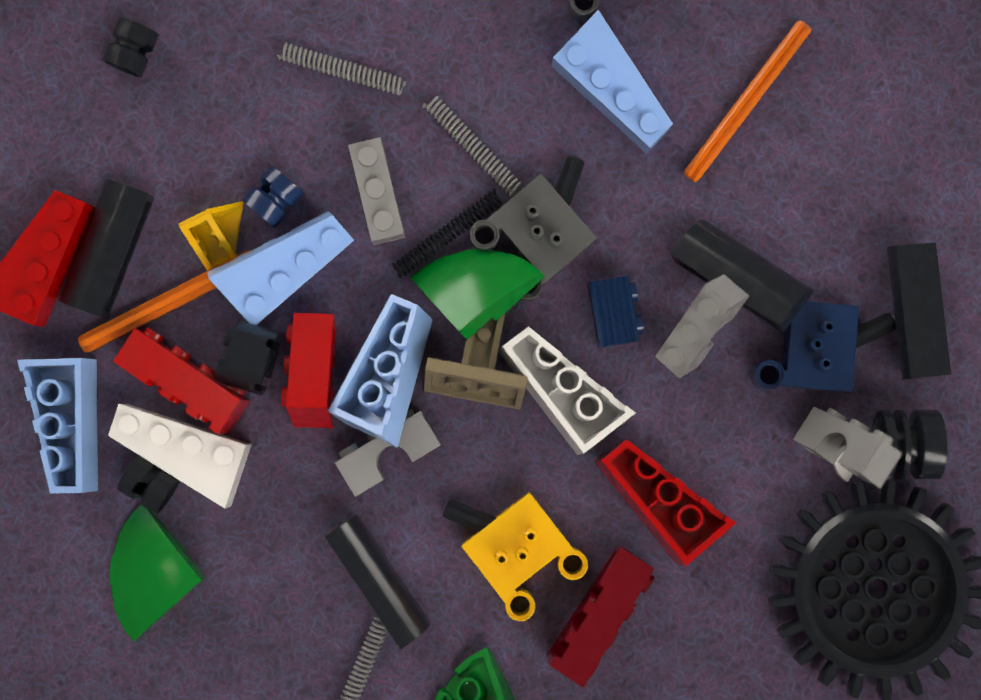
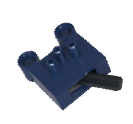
M806 301L785 330L782 365L774 360L756 363L750 372L751 381L754 386L762 390L776 389L780 386L852 392L856 348L895 331V320L890 313H885L858 326L859 306ZM758 318L762 323L767 324L766 322ZM764 366H769L774 371V380L770 384H765L760 378V371Z

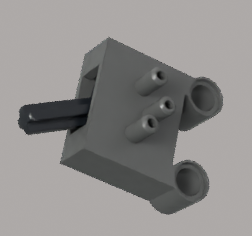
M566 157L555 189L540 174L487 220H480L471 227L470 240L475 249L493 250L498 245L499 233L501 232L527 262L544 274L545 277L536 284V291L530 295L525 294L520 299L522 301L528 302L536 299L547 282L597 240L595 235L570 208L584 167V161L577 157ZM482 228L490 229L494 234V239L489 244H480L475 239L477 231Z

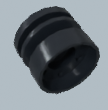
M890 410L877 411L873 421L872 434L875 429L885 433L893 439L891 445L902 453L887 479H892L893 476L896 479H905L909 470L914 479H940L944 474L947 461V433L942 414L938 410H913L909 418H907L903 410H895L893 414Z

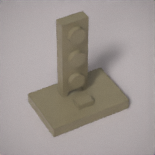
M505 314L497 321L491 318L468 340L466 339L462 364L428 357L425 368L424 392L520 410L528 376L495 370Z

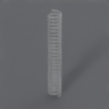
M287 42L284 43L282 55H277L279 60L283 59V61H288L289 63H297L299 66H307L308 69H317L318 72H327L328 75H337L338 78L342 76L343 79L347 78L348 81L352 79L353 82L357 81L358 84H367L368 87H377L378 90H387L388 93H396L398 96L401 95L402 88L406 84V81H403L402 88L399 91L402 78L401 76L398 78L397 87L395 88L397 76L394 75L392 85L389 88L392 77L390 73L387 84L384 87L387 73L384 72L382 83L380 84L381 70L378 72L375 83L376 69L373 71L372 80L370 81L372 68H369L367 79L365 80L366 66L363 68L360 79L362 65H359L357 76L355 77L357 63L353 65L352 75L350 76L352 62H349L347 73L345 74L347 60L344 61L342 72L340 73L342 59H339L337 70L335 71L337 57L334 58L332 69L330 70L332 55L329 56L327 68L325 69L328 56L327 54L324 55L322 66L320 67V61L323 56L322 52L319 53L317 65L315 66L318 53L317 51L314 52L312 63L310 64L313 53L312 49L308 53L306 63L305 57L308 49H304L302 61L300 62V56L303 51L302 46L299 50L297 45L294 46L292 58L290 59V53L293 49L292 43L289 47ZM298 50L297 59L295 60V54Z
M439 96L434 97L427 105L423 103V108H427V112H430V115H434L437 123H441V127H445V130H448V134H452V138H455V141H459V145H463L462 148L466 149V153H470V156H473V160H477V164H480V167H484V171H488L491 179L499 182L498 186H502V190L510 193L509 197H514L516 195L514 192L521 185V182H518L511 189L518 181V178H515L507 185L514 177V174L510 175L503 182L511 173V170H508L500 178L507 170V167H504L496 174L503 166V163L492 171L500 162V159H497L489 167L496 159V155L485 163L493 152H490L482 159L489 151V148H486L478 156L486 146V144H483L477 152H474L482 143V141H479L471 148L478 140V137H475L467 145L475 136V133H472L466 141H463L471 133V129H469L460 137L468 126H464L456 134L464 125V122H461L455 130H452L460 122V118H458L449 126L457 117V114H454L445 123L453 114V111H450L444 119L441 118L450 110V107L444 109L446 103H443L434 112L442 103V100H439L433 108H430L439 99Z
M373 617L374 620L381 621L380 618ZM374 621L371 622L372 625L383 630L372 626L369 627L370 630L381 635L368 631V635L379 640L372 639L369 636L365 637L366 640L377 645L363 641L366 646H361V648L373 655L367 654L364 651H359V653L372 660L357 656L359 660L370 665L363 664L358 660L355 661L359 666H353L355 670L351 671L353 675H349V678L360 682L362 685L347 680L349 685H345V688L348 690H342L346 694L340 695L342 699L359 700L358 697H361L360 692L364 691L363 687L366 686L367 677H370L369 673L372 672L371 668L374 667L373 663L376 662L375 658L378 657L377 653L380 652L381 643H384L383 639L386 638L385 634L388 633L384 625ZM350 685L358 687L359 689H354Z

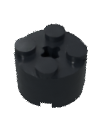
M240 321L235 327H229L224 338V346H227L228 349L225 359H220L218 362L215 378L221 379L224 385L262 396L267 387L261 384L264 377L271 379L281 344L275 342V340L281 337V332L245 321Z

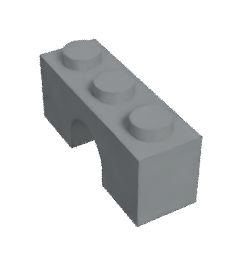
M381 138L348 145L371 242L374 245L406 238Z
M722 275L705 284L655 357L679 379L696 369L714 346V343L711 341L713 336L725 324L732 321L749 295L726 275Z
M813 407L793 440L813 455L833 465L844 451L838 463L856 477L881 488L902 455L901 452L891 445L893 439L875 429L873 434L868 432L869 428L853 418L850 422H846L847 418L832 408L825 412Z
M410 409L406 415L398 447L402 448L408 454L411 461L414 462L442 444L423 412L419 411L415 414ZM367 435L370 442L360 448L354 443L339 452L342 459L335 462L355 497L386 479L379 467V456L386 447L392 445L371 435Z

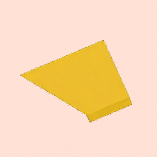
M243 201L209 208L178 224L207 271L237 256L236 247Z

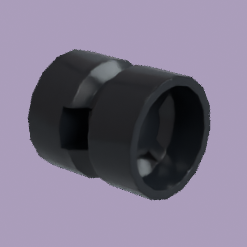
M119 17L112 34L115 42L108 43L102 61L117 70L142 78L149 61L145 55L146 53H152L159 34L140 23Z
M138 455L124 472L118 483L117 490L133 500L138 497L141 498L142 506L155 514H159L176 491L180 480L164 470H157L156 465Z

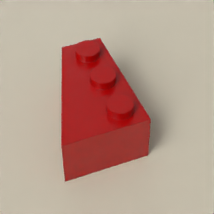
M293 313V324H288L286 331L287 344H291L290 355H285L284 375H288V387H282L281 405L286 407L294 427L333 428L334 419H332L328 410L331 406V398H334L335 388H332L333 368L335 367L336 322L334 315Z

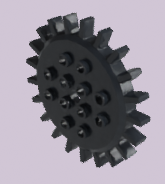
M886 479L883 483L880 502H868L867 491L863 481H852L851 492L854 498V505L843 509L838 497L832 491L827 490L821 493L823 503L829 509L831 515L819 523L812 513L800 509L796 514L800 522L811 530V533L803 543L787 535H781L778 539L786 549L798 553L793 567H786L781 564L769 566V572L778 578L791 579V593L776 594L768 597L769 605L776 608L793 606L796 616L795 620L784 623L776 629L778 635L783 639L803 631L809 640L805 646L796 652L793 656L794 660L802 666L820 652L827 658V662L820 670L817 680L828 686L834 680L837 671L843 668L851 672L847 683V694L856 699L859 698L865 676L877 678L876 690L881 700H891V677L904 675L906 687L915 696L922 695V684L916 671L927 665L930 666L933 674L944 681L951 678L947 667L939 660V656L950 647L957 655L970 659L973 652L967 644L957 640L956 635L962 624L973 629H981V618L976 615L966 614L968 598L981 600V586H968L966 574L968 571L981 569V556L972 555L962 559L957 549L959 545L969 541L975 535L974 530L970 527H962L948 536L941 526L951 516L954 507L947 503L939 505L930 518L919 513L927 490L921 487H914L905 507L896 505L894 501L897 489L894 480ZM900 534L903 538V543L901 546L895 547L892 539L895 535ZM849 535H854L857 539L853 547H848L846 544V538ZM831 558L834 566L831 570L827 571L823 568V562ZM873 558H878L880 561V567L877 570H872L869 566ZM919 558H924L927 562L926 567L922 570L916 567V562ZM874 579H881L885 585L884 593L879 597H872L868 591V586ZM898 581H901L904 585L901 593H895L893 590V585ZM850 582H856L857 591L853 594H849L846 589ZM828 605H832L835 609L831 617H825L823 612L824 608ZM874 605H879L881 608V613L877 617H872L870 614V609ZM920 605H926V615L918 616L917 608ZM853 628L857 629L858 637L855 640H849L847 637L848 631ZM898 628H902L905 632L901 640L894 638V632Z

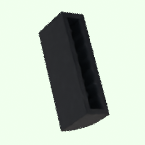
M105 179L61 294L60 302L98 317L109 319L155 197L122 183Z
M706 220L696 222L670 253L675 263L705 283L726 275L749 295L742 307L782 334L814 292L812 288Z
M936 243L887 247L902 380L950 375L951 367Z
M358 514L325 536L400 650L428 629L431 624Z

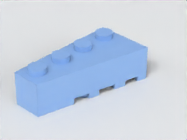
M599 10L553 57L552 67L646 154L672 126L673 123Z
M327 211L292 229L290 232L234 258L221 267L212 269L207 272L208 278L250 324L257 325L350 245L354 239L335 217Z
M391 294L328 412L345 424L398 448L433 319L417 304Z
M86 358L17 360L19 370L23 372L27 386L24 387L27 401L31 403L35 419L32 420L35 433L39 435L42 447L40 455L50 493L98 491L97 360Z

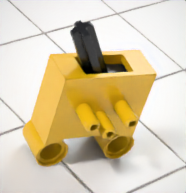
M529 491L496 517L454 500L447 502L443 512L444 518L477 531L465 540L461 547L505 602L506 612L513 620L525 621L535 611V601L532 593L527 589L517 587L557 556L558 569L566 579L578 580L587 572L588 561L584 553L570 545ZM569 555H576L581 558V565L574 572H569L563 568L564 559ZM517 596H523L529 600V607L523 612H516L510 606L511 601Z

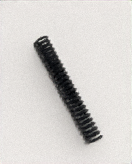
M492 188V192L488 191V195L484 194V198L480 197V201L476 200L475 204L472 203L471 207H467V210L459 213V217L455 216V220L451 219V223L447 222L446 226L442 225V229L438 228V232L434 231V235L430 234V239L426 238V242L422 241L421 244H417V248L413 247V251L409 250V254L405 253V257L401 256V261L397 259L396 263H392L399 278H402V275L406 276V272L411 273V270H415L414 265L419 267V263L423 264V260L427 261V257L423 252L429 258L432 257L431 253L436 255L435 250L440 252V248L435 242L444 249L443 243L448 245L447 240L452 242V238L456 239L457 237L452 230L458 236H461L456 227L462 233H465L464 228L469 230L464 220L472 227L473 223L468 217L474 223L477 222L472 213L478 220H481L482 218L477 214L476 210L482 217H486L480 207L490 215L484 203L491 211H494V208L489 204L488 200L495 208H498V205L493 201V198L499 205H502L501 200L497 197L496 188Z

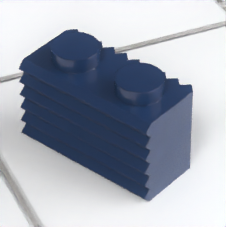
M628 276L589 282L587 286L598 348L638 342L639 335L644 334L641 315H635L633 302H638L635 282L629 283Z

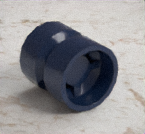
M271 165L260 178L261 186H253L242 201L275 228L286 216L285 208L287 206L293 207L304 195V192Z

